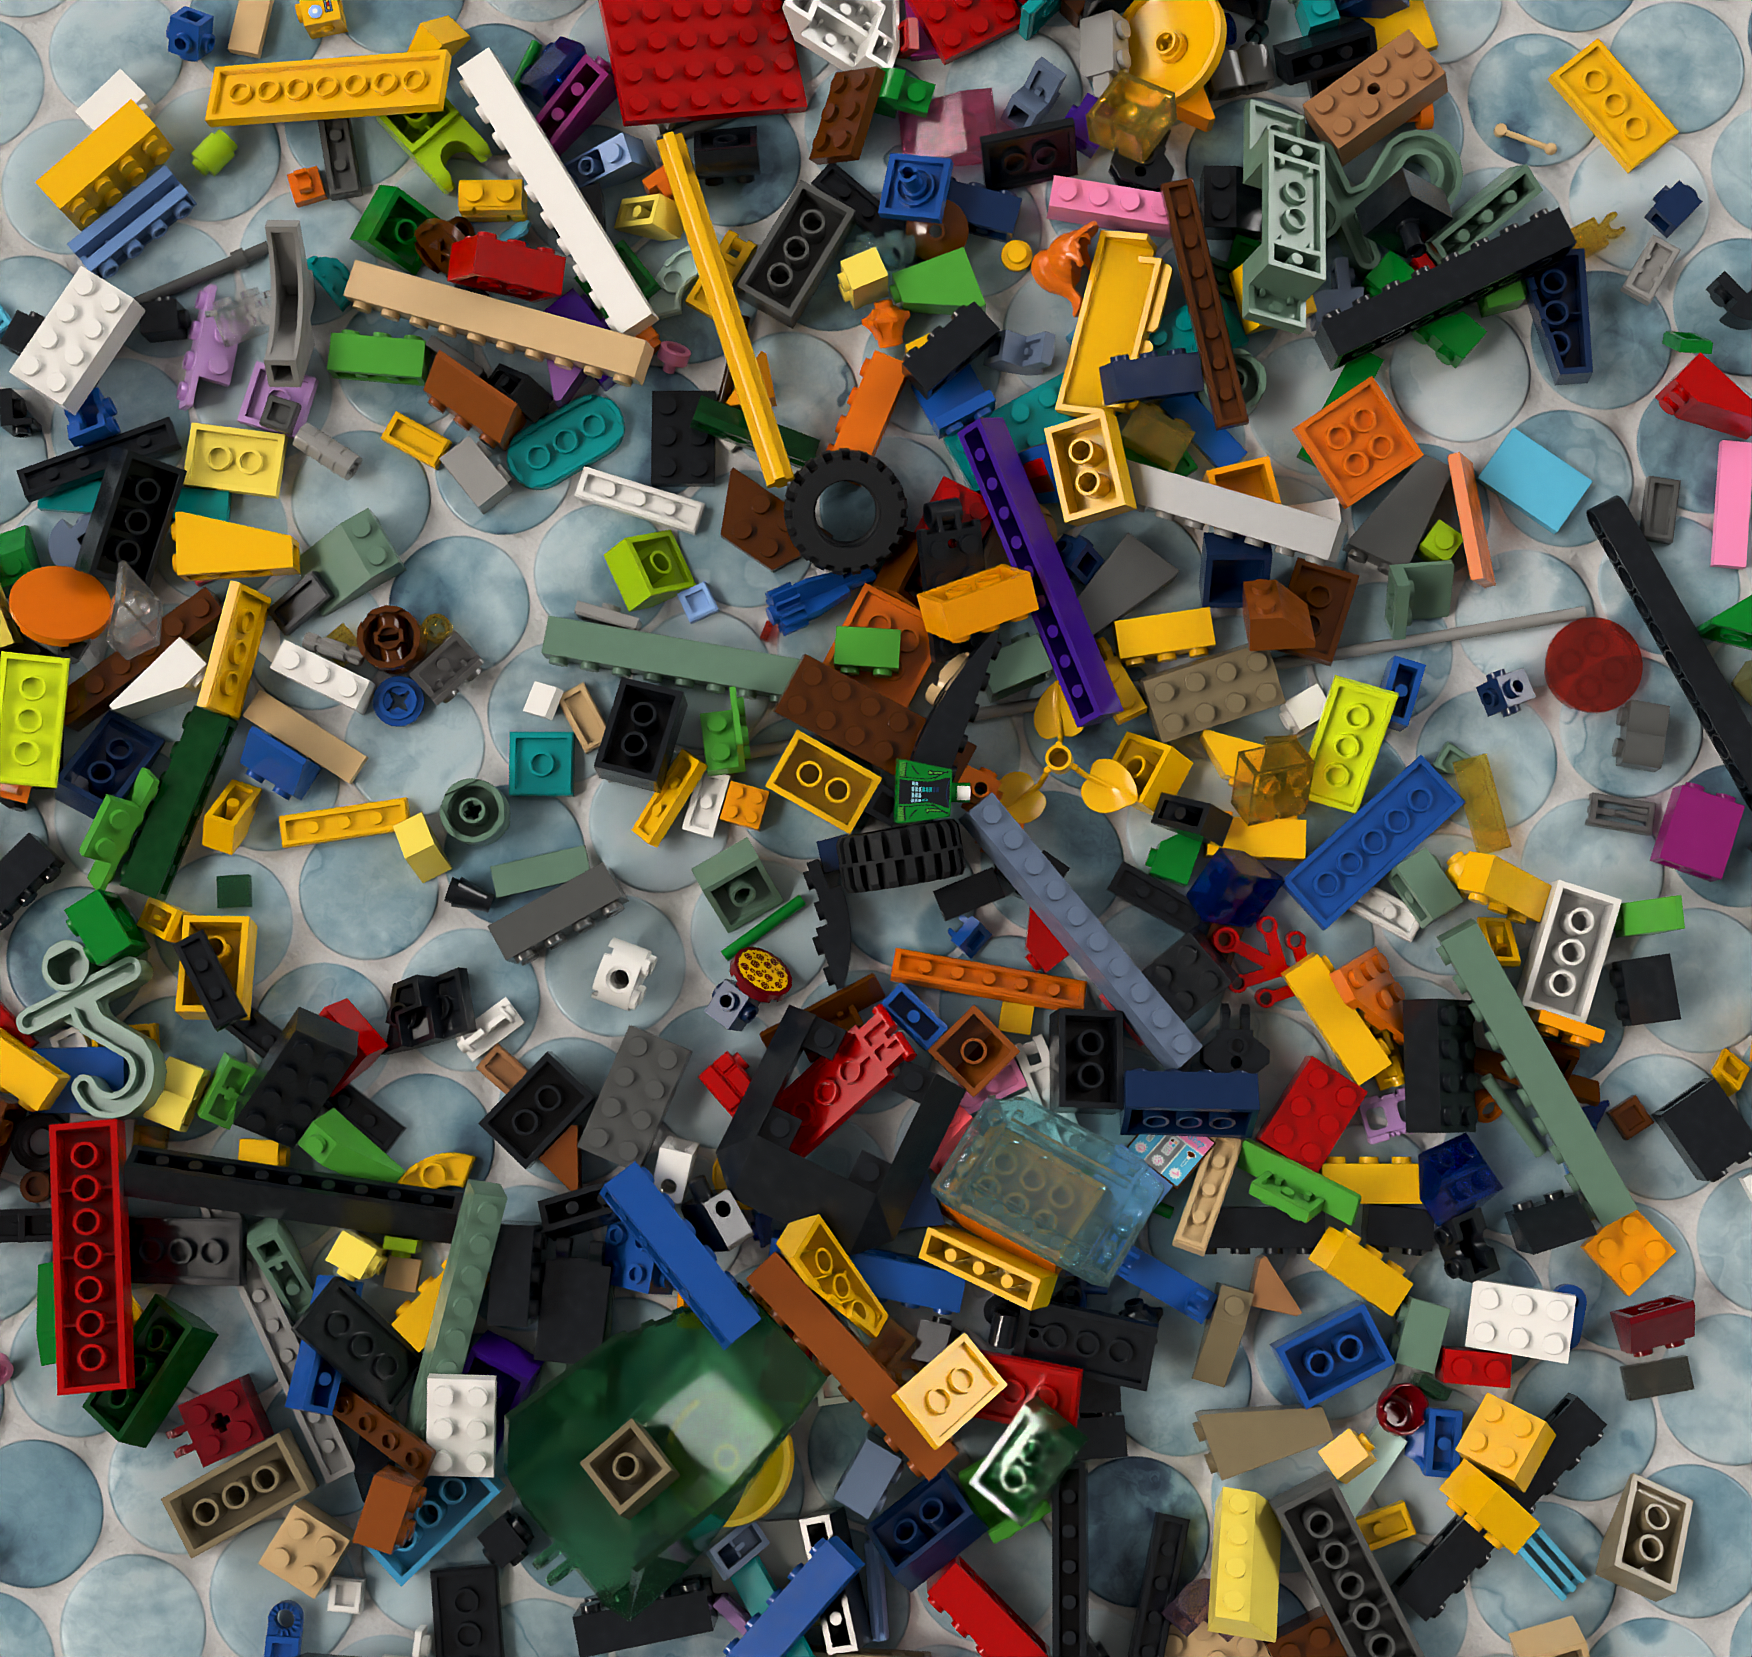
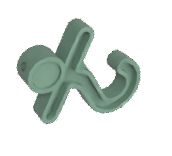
M1418 129L1402 132L1391 139L1381 150L1362 184L1354 187L1350 186L1333 146L1325 141L1317 142L1325 146L1326 244L1335 235L1344 257H1348L1349 268L1353 267L1354 274L1358 277H1366L1373 268L1378 266L1381 256L1376 243L1364 237L1355 208L1402 168L1403 165L1415 163L1424 167L1430 175L1431 184L1445 192L1449 206L1461 190L1463 169L1460 156L1450 142L1434 132Z
M72 940L56 942L44 955L41 969L46 983L59 992L21 1011L17 1016L16 1026L23 1034L42 1037L69 1024L78 1029L80 1033L124 1057L129 1064L130 1075L126 1085L119 1091L114 1092L111 1090L104 1078L85 1074L79 1075L74 1079L71 1090L80 1107L95 1117L123 1121L139 1117L155 1105L164 1090L167 1074L164 1054L155 1040L115 1018L108 1003L148 983L153 976V966L147 960L131 956L125 957L107 967L98 966L97 964H92L84 954V943Z

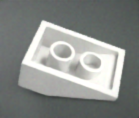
M179 637L109 706L114 711L134 720L199 698L209 659L197 647Z

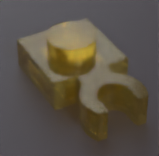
M1617 212L1607 214L1600 224L1593 217L1571 228L1577 241L1572 249L1585 248V258L1609 245L1606 238L1616 239L1620 237L1626 230L1625 226L1613 229L1609 225V222L1618 216Z

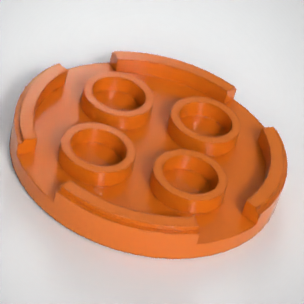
M46 566L27 572L14 583L9 595V613H11L13 620L20 627V631L27 637L50 646L69 647V643L81 642L89 638L93 640L106 629L111 617V598L104 585L90 574L75 570L72 567Z

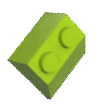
M671 529L626 537L604 554V558L629 612L654 607L676 597L677 593L696 585Z

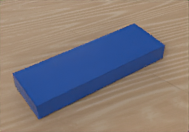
M1193 394L1166 398L1159 405L1161 411L1215 468L1236 464L1247 455L1248 452L1226 429L1216 431L1213 415Z

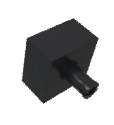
M1403 167L1355 208L1364 237L1404 258L1410 256L1412 259L1424 255L1427 250L1425 242L1454 219L1445 192Z

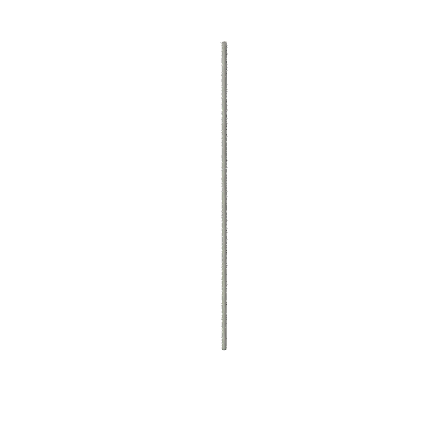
M1581 606L1408 635L1406 639L1392 640L1390 638L1337 647L1333 661L1586 619L1587 613L1585 607ZM1294 655L1272 658L1276 671L1318 664L1317 662ZM1134 681L1133 684L1139 694L1142 693L1139 681ZM1041 697L979 707L974 721L1033 712ZM818 735L810 736L826 746L835 745ZM791 739L750 746L751 759L783 754ZM705 754L694 755L706 764ZM671 759L669 768L671 767L675 759Z

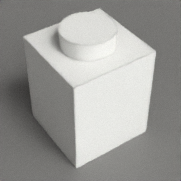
M1316 683L1279 707L1281 710L1279 717L1283 725L1288 730L1292 729L1296 735L1319 721L1327 698Z

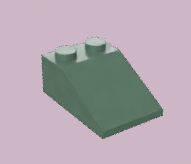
M367 508L340 523L301 554L299 575L303 579L311 571H317L335 597L319 610L322 616L325 617L407 569L379 520Z

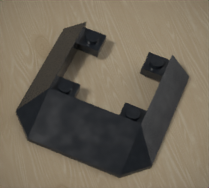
M789 1005L716 1150V1155L727 1189L735 1200L785 1225L820 1214L846 1254L852 1256L895 1240L966 1090L937 1073H933L912 1062L905 1061L892 1087V1091L919 1103L920 1106L892 1164L862 1150L849 1178L841 1177L789 1151L803 1120L777 1108L776 1105L804 1048L833 1062L847 1031L818 1017L816 1014Z

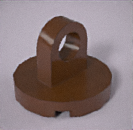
M455 216L448 221L438 218L426 219L414 232L417 240L414 245L422 262L430 270L437 274L440 272L447 274L445 277L448 278L452 243L463 240L465 236H475L474 228L466 218L461 216Z

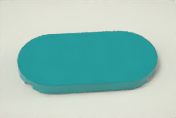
M592 394L578 397L521 430L513 437L507 454V466L510 473L519 484L532 490H545L556 486L582 471L584 466L588 467L619 447L625 434V420L622 412L615 402L606 397Z

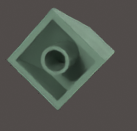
M748 837L691 869L703 893L728 933L784 902Z

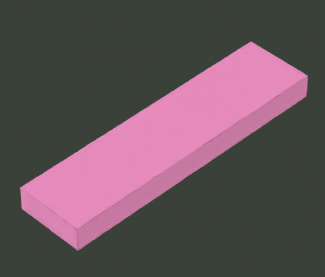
M1730 440L1719 442L1710 567L1740 570L1746 568L1752 488V443Z

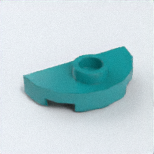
M317 256L308 258V270H312L313 277L339 309L344 312L351 303V301L343 296L350 276L349 270L337 258Z

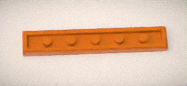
M896 948L890 981L902 982L904 984L1057 1010L1058 1008L1084 1009L1087 981Z

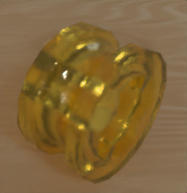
M434 613L428 615L422 623L426 638L434 644H439L453 631L451 622L441 614ZM438 621H442L441 625L445 628V631L439 632L437 637H433L434 633L430 630L431 625L436 626Z

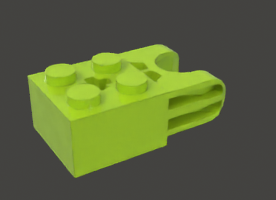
M446 97L443 111L375 116L385 131L444 194H449L455 189V183L451 179L450 173L446 170L447 161L452 155L459 152L469 153L481 163L487 161L492 156L486 141Z

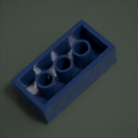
M1135 1068L1131 1071L1125 1070L1124 1110L1119 1112L1120 1135L1144 1134L1251 1138L1260 1111L1258 1074H1251L1242 1070L1230 1073H1215L1207 1069L1198 1072H1182L1179 1069L1149 1071L1145 1068Z

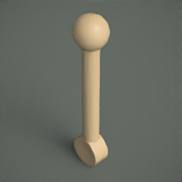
M1503 123L1497 124L1494 128V135L1496 137L1507 136L1543 149L1547 155H1553L1557 151L1556 144H1545L1507 130V126Z

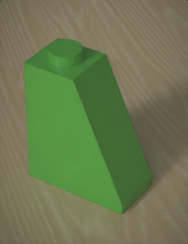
M964 247L892 273L893 284L889 285V291L895 304L900 302L903 310H910L912 313L952 315L960 306L965 305L968 307L975 301L986 313V303Z

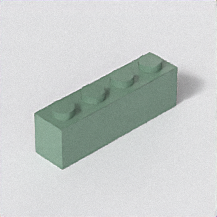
M1524 164L1506 169L1452 214L1454 219L1425 242L1427 247L1426 254L1435 266L1440 265V260L1453 252L1458 251L1461 255L1471 250L1470 246L1474 242L1490 235L1543 191L1528 165Z

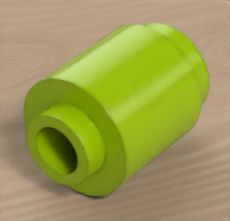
M218 129L215 134L211 132L193 150L191 155L194 160L191 163L205 177L209 173L215 177L235 156L234 151L238 146L226 133Z

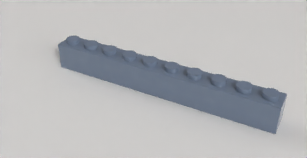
M992 792L958 819L1115 1010L1123 1011L1125 1022L1165 1070L1180 1068L1203 1047Z

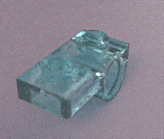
M903 230L884 232L885 236L875 237L874 232L855 234V239L845 243L846 256H853L876 247L887 271H895L913 261L916 248L915 235H904ZM893 247L899 251L900 261L893 257Z

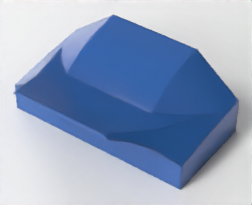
M1428 1407L1424 1411L1425 1423L1412 1435L1406 1436L1405 1440L1408 1442L1405 1445L1404 1454L1419 1465L1423 1475L1448 1478L1460 1464V1455L1455 1449L1462 1438L1463 1411Z

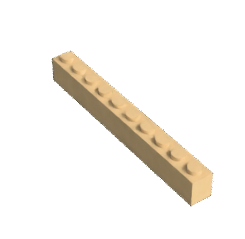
M359 260L354 261L343 294L353 303L352 307L363 313L370 314L371 310L381 312L380 315L386 319L399 322L400 318L410 320L409 324L427 330L428 326L438 328L439 333L452 338H456L457 334L467 336L468 341L477 345L485 346L486 342L496 344L495 348L505 353L514 354V351L517 350L524 352V356L531 360L543 362L544 358L554 361V365L566 370H572L574 366L584 369L583 373L594 378L601 379L602 375L613 377L615 383L626 387H631L632 383L643 386L654 353V348L646 340Z

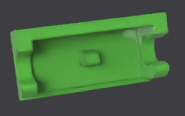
M224 1052L195 1109L198 1116L230 1130L234 1120L236 1100L257 1069L249 1062H242L232 1054Z

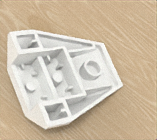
M899 0L784 1L782 9L794 40L842 71L878 66L880 69L893 68L900 48V30H898Z

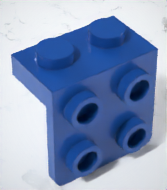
M970 364L928 400L911 384V390L938 439L956 435L965 428L964 426L978 418H988L992 415V411L995 410V397L990 389L984 390Z
M622 1221L608 1225L603 1265L613 1266L611 1285L646 1294L672 1295V1284Z

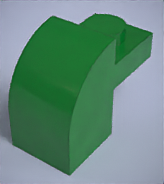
M881 68L886 73L874 113L895 119L898 110L927 118L936 84L906 76V70Z

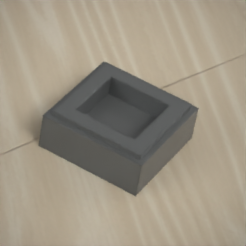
M269 394L259 424L262 427L292 436L302 406L297 402Z

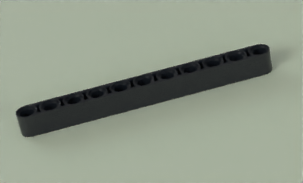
M1615 495L1588 509L1586 512L1588 522L1744 801L1752 811V727L1629 508L1620 496Z

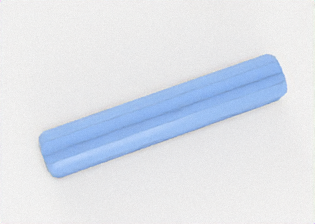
M870 1539L864 1543L870 1627L873 1636L872 1641L880 1642L889 1639L884 1562Z

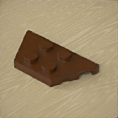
M733 467L730 471L721 538L773 573L787 566L789 562L802 558L798 549L794 547L785 525V502ZM819 526L823 533L833 539L832 534Z

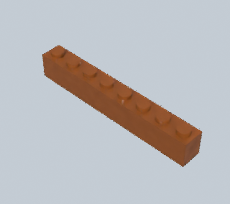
M778 1249L746 1278L750 1283L746 1288L759 1302L764 1299L771 1306L772 1310L769 1313L781 1327L786 1324L795 1333L792 1337L794 1342L804 1352L810 1349L818 1358L815 1364L820 1371L827 1377L832 1374L840 1382L837 1388L849 1402L855 1399L863 1408L860 1412L863 1418L873 1428L877 1424L887 1434L883 1437L885 1442L894 1452L897 1453L901 1450L909 1458L906 1464L918 1478L924 1475L928 1481L932 1480L959 1454V1448L950 1438L936 1450L930 1446L891 1397L902 1385L824 1299L805 1284Z

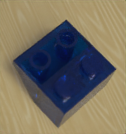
M1219 847L1186 896L1203 922L1251 928L1270 901L1276 896L1285 880L1281 875L1246 852Z
M1463 1133L1418 1155L1420 1200L1438 1227L1452 1218L1483 1206L1504 1188L1467 1133Z

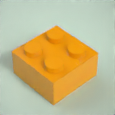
M730 781L720 820L760 832L770 791Z

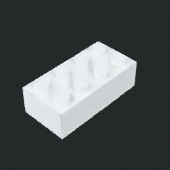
M80 266L9 372L28 387L71 414L76 415L146 310L134 298Z
M1556 880L1548 883L1552 887L1541 921L1536 924L1516 993L1526 1011L1543 1009L1586 1024L1622 900L1562 880Z

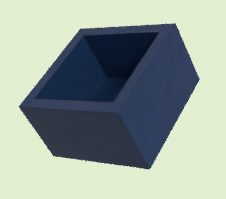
M1204 532L1199 578L1202 608H1243V581H1254L1256 579L1270 580L1273 555L1271 544L1264 543L1263 548L1244 543L1245 536L1234 533L1233 539L1214 534V532Z

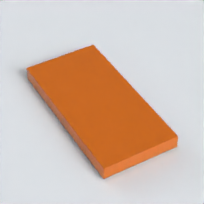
M1460 452L1449 454V457H1447L1470 579L1484 588L1496 586L1473 463Z

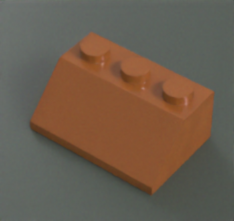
M441 350L438 351L423 389L429 397L427 403L442 414L446 410L454 415L453 421L464 430L469 431L472 428L481 434L478 438L491 449H495L498 446L506 451L513 437L521 431L527 422L518 404Z

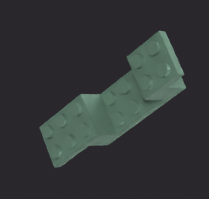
M1250 98L1244 105L1243 184L1262 189V243L1243 263L1242 319L1300 335L1306 329V300L1326 281L1325 146L1305 140L1304 115Z

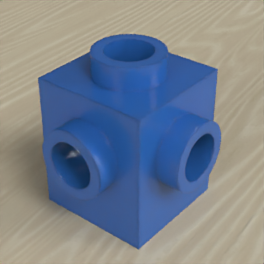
M187 6L171 15L166 30V37L169 39L168 52L179 55L181 59L191 62H197L210 53L215 45V36L212 34L214 16Z

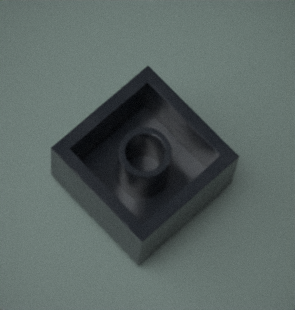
M1194 926L1141 971L1183 1023L1232 984L1238 977L1236 971L1197 926Z

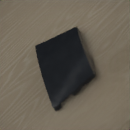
M458 967L435 977L416 974L393 984L390 996L391 1005L385 1022L390 1024L386 1040L389 1046L381 1055L418 1049L477 1031L467 968Z

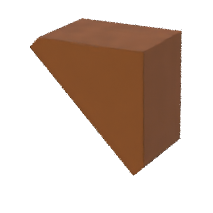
M571 1125L539 1158L570 1191L582 1188V1149L577 1147L582 1136V1125Z

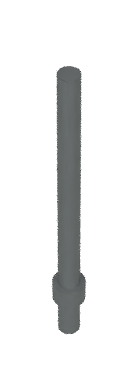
M267 241L243 250V248L230 252L231 256L133 298L138 303L152 302L157 297H169L237 268L241 270L250 266L251 261L269 254Z

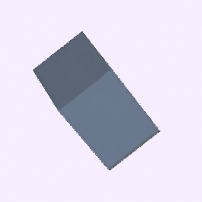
M755 1521L744 1526L733 1527L709 1543L706 1554L725 1581L768 1546L770 1542Z

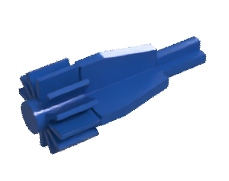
M867 568L861 570V574L852 575L847 573L838 575L831 572L806 578L793 584V586L791 582H788L765 593L766 603L769 606L766 607V614L773 626L778 624L779 632H782L783 636H787L807 627L809 621L820 617L851 596L852 590L863 586L864 583L868 584L875 581L877 576L873 569Z

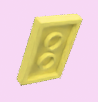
M192 422L184 470L187 473L183 486L279 499L288 437L285 434Z

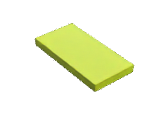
M1 651V784L57 789L70 658Z
M1334 675L1294 792L1295 797L1354 814L1359 810L1398 699L1397 692Z

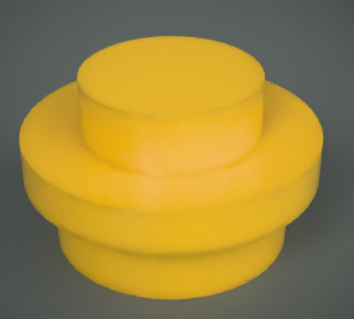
M1012 240L1003 247L1001 261L1010 271H1023L1031 264L1032 250L1026 242Z

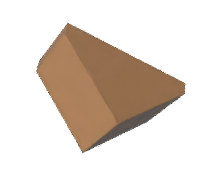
M1263 1254L1255 1257L1249 1291L1254 1294L1251 1306L1293 1316L1301 1314L1302 1311L1267 1257Z

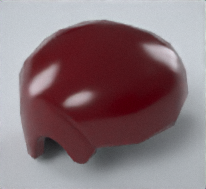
M1411 1383L1394 1384L1383 1390L1378 1397L1376 1417L1386 1432L1394 1436L1412 1435L1425 1423L1424 1411L1429 1406V1403L1421 1388Z

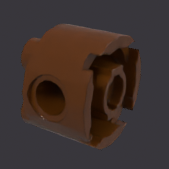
M384 605L372 609L364 621H361L357 628L356 642L362 656L377 670L386 674L401 675L410 671L424 658L427 652L428 639L424 627L411 613L398 606Z

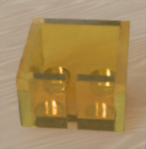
M1120 70L1086 114L1089 141L1112 151L1118 147L1119 154L1143 164L1177 119L1175 93Z
M1297 739L1239 751L1231 804L1247 826L1274 821L1275 815L1283 819L1306 814L1315 761Z

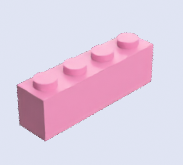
M1054 175L1047 219L1082 225L1096 221L1100 228L1144 233L1149 236L1167 239L1171 238L1160 192Z

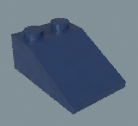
M109 710L59 773L58 787L55 789V799L94 819L106 794L126 800L141 768H152L165 745V739Z

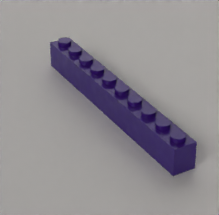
M1003 417L978 418L959 431L957 435L1011 566L1028 571L1031 574L1039 610L1031 612V615L1077 728L1100 724L1123 712L1124 709Z

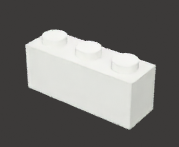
M285 639L270 666L278 674L362 715L365 714L378 687L370 680Z

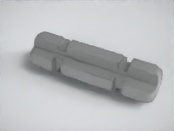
M307 632L304 636L302 647L308 651L315 653L318 651L321 655L343 662L347 660V662L356 666H361L365 658L356 646L350 648L346 643L327 637L321 638V636L311 632Z

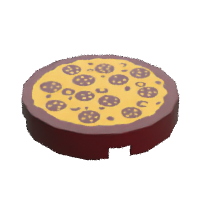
M756 947L740 949L730 962L729 972L731 977L735 976L737 987L752 999L764 1003H770L771 1000L779 1002L783 1000L792 987V976L787 966L781 959L764 949Z

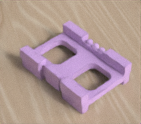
M1405 1087L1396 1089V1093L1382 1095L1379 1098L1378 1095L1364 1098L1360 1104L1359 1111L1367 1135V1141L1371 1145L1390 1140V1137H1395L1396 1135L1406 1134V1122L1401 1120L1397 1108L1398 1102L1405 1100ZM1382 1107L1386 1116L1387 1126L1371 1130L1367 1121L1366 1111Z

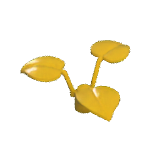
M1057 680L1052 683L1042 694L1034 712V726L1038 734L1044 739L1058 737L1056 745L1050 747L1046 752L1045 760L1048 766L1044 768V772L1036 784H1034L1032 777L1024 772H1011L1003 776L999 780L1002 783L998 789L1003 792L1000 800L1002 805L1016 822L1025 824L1034 821L1043 813L1047 805L1046 798L1039 789L1045 783L1048 775L1051 772L1062 775L1070 770L1087 779L1081 787V796L1091 810L1098 813H1113L1135 804L1138 800L1137 787L1131 774L1123 765L1112 759H1098L1092 764L1089 774L1074 763L1070 750L1063 745L1064 736L1075 737L1082 732L1084 727L1077 728L1059 681Z

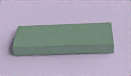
M585 845L490 866L495 893L498 899L561 885L591 869Z

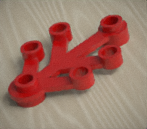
M1264 915L1256 922L1258 932L1264 935L1269 955L1240 941L1238 933L1230 927L1222 926L1215 929L1212 933L1211 943L1216 950L1222 953L1235 952L1263 967L1243 975L1237 973L1238 977L1242 980V985L1240 988L1234 989L1232 984L1227 987L1230 991L1242 993L1247 987L1282 977L1280 973L1290 967L1286 964L1277 934L1278 923L1275 918ZM1269 919L1272 922V928L1265 932L1262 928V923ZM1296 930L1289 931L1285 935L1284 942L1289 949L1293 950L1297 963L1307 956L1305 948L1306 937L1302 932ZM1223 933H1226L1229 937V941L1225 945H1221L1218 940L1219 936ZM1297 934L1300 937V943L1297 946H1292L1290 939L1293 935ZM1287 984L1274 990L1260 988L1256 991L1254 1000L1257 1005L1263 1008H1270L1275 1002L1295 995ZM1264 992L1270 994V1000L1266 1004L1260 1001V996Z

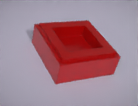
M907 17L899 23L900 48L896 58L907 59L919 50L918 18Z

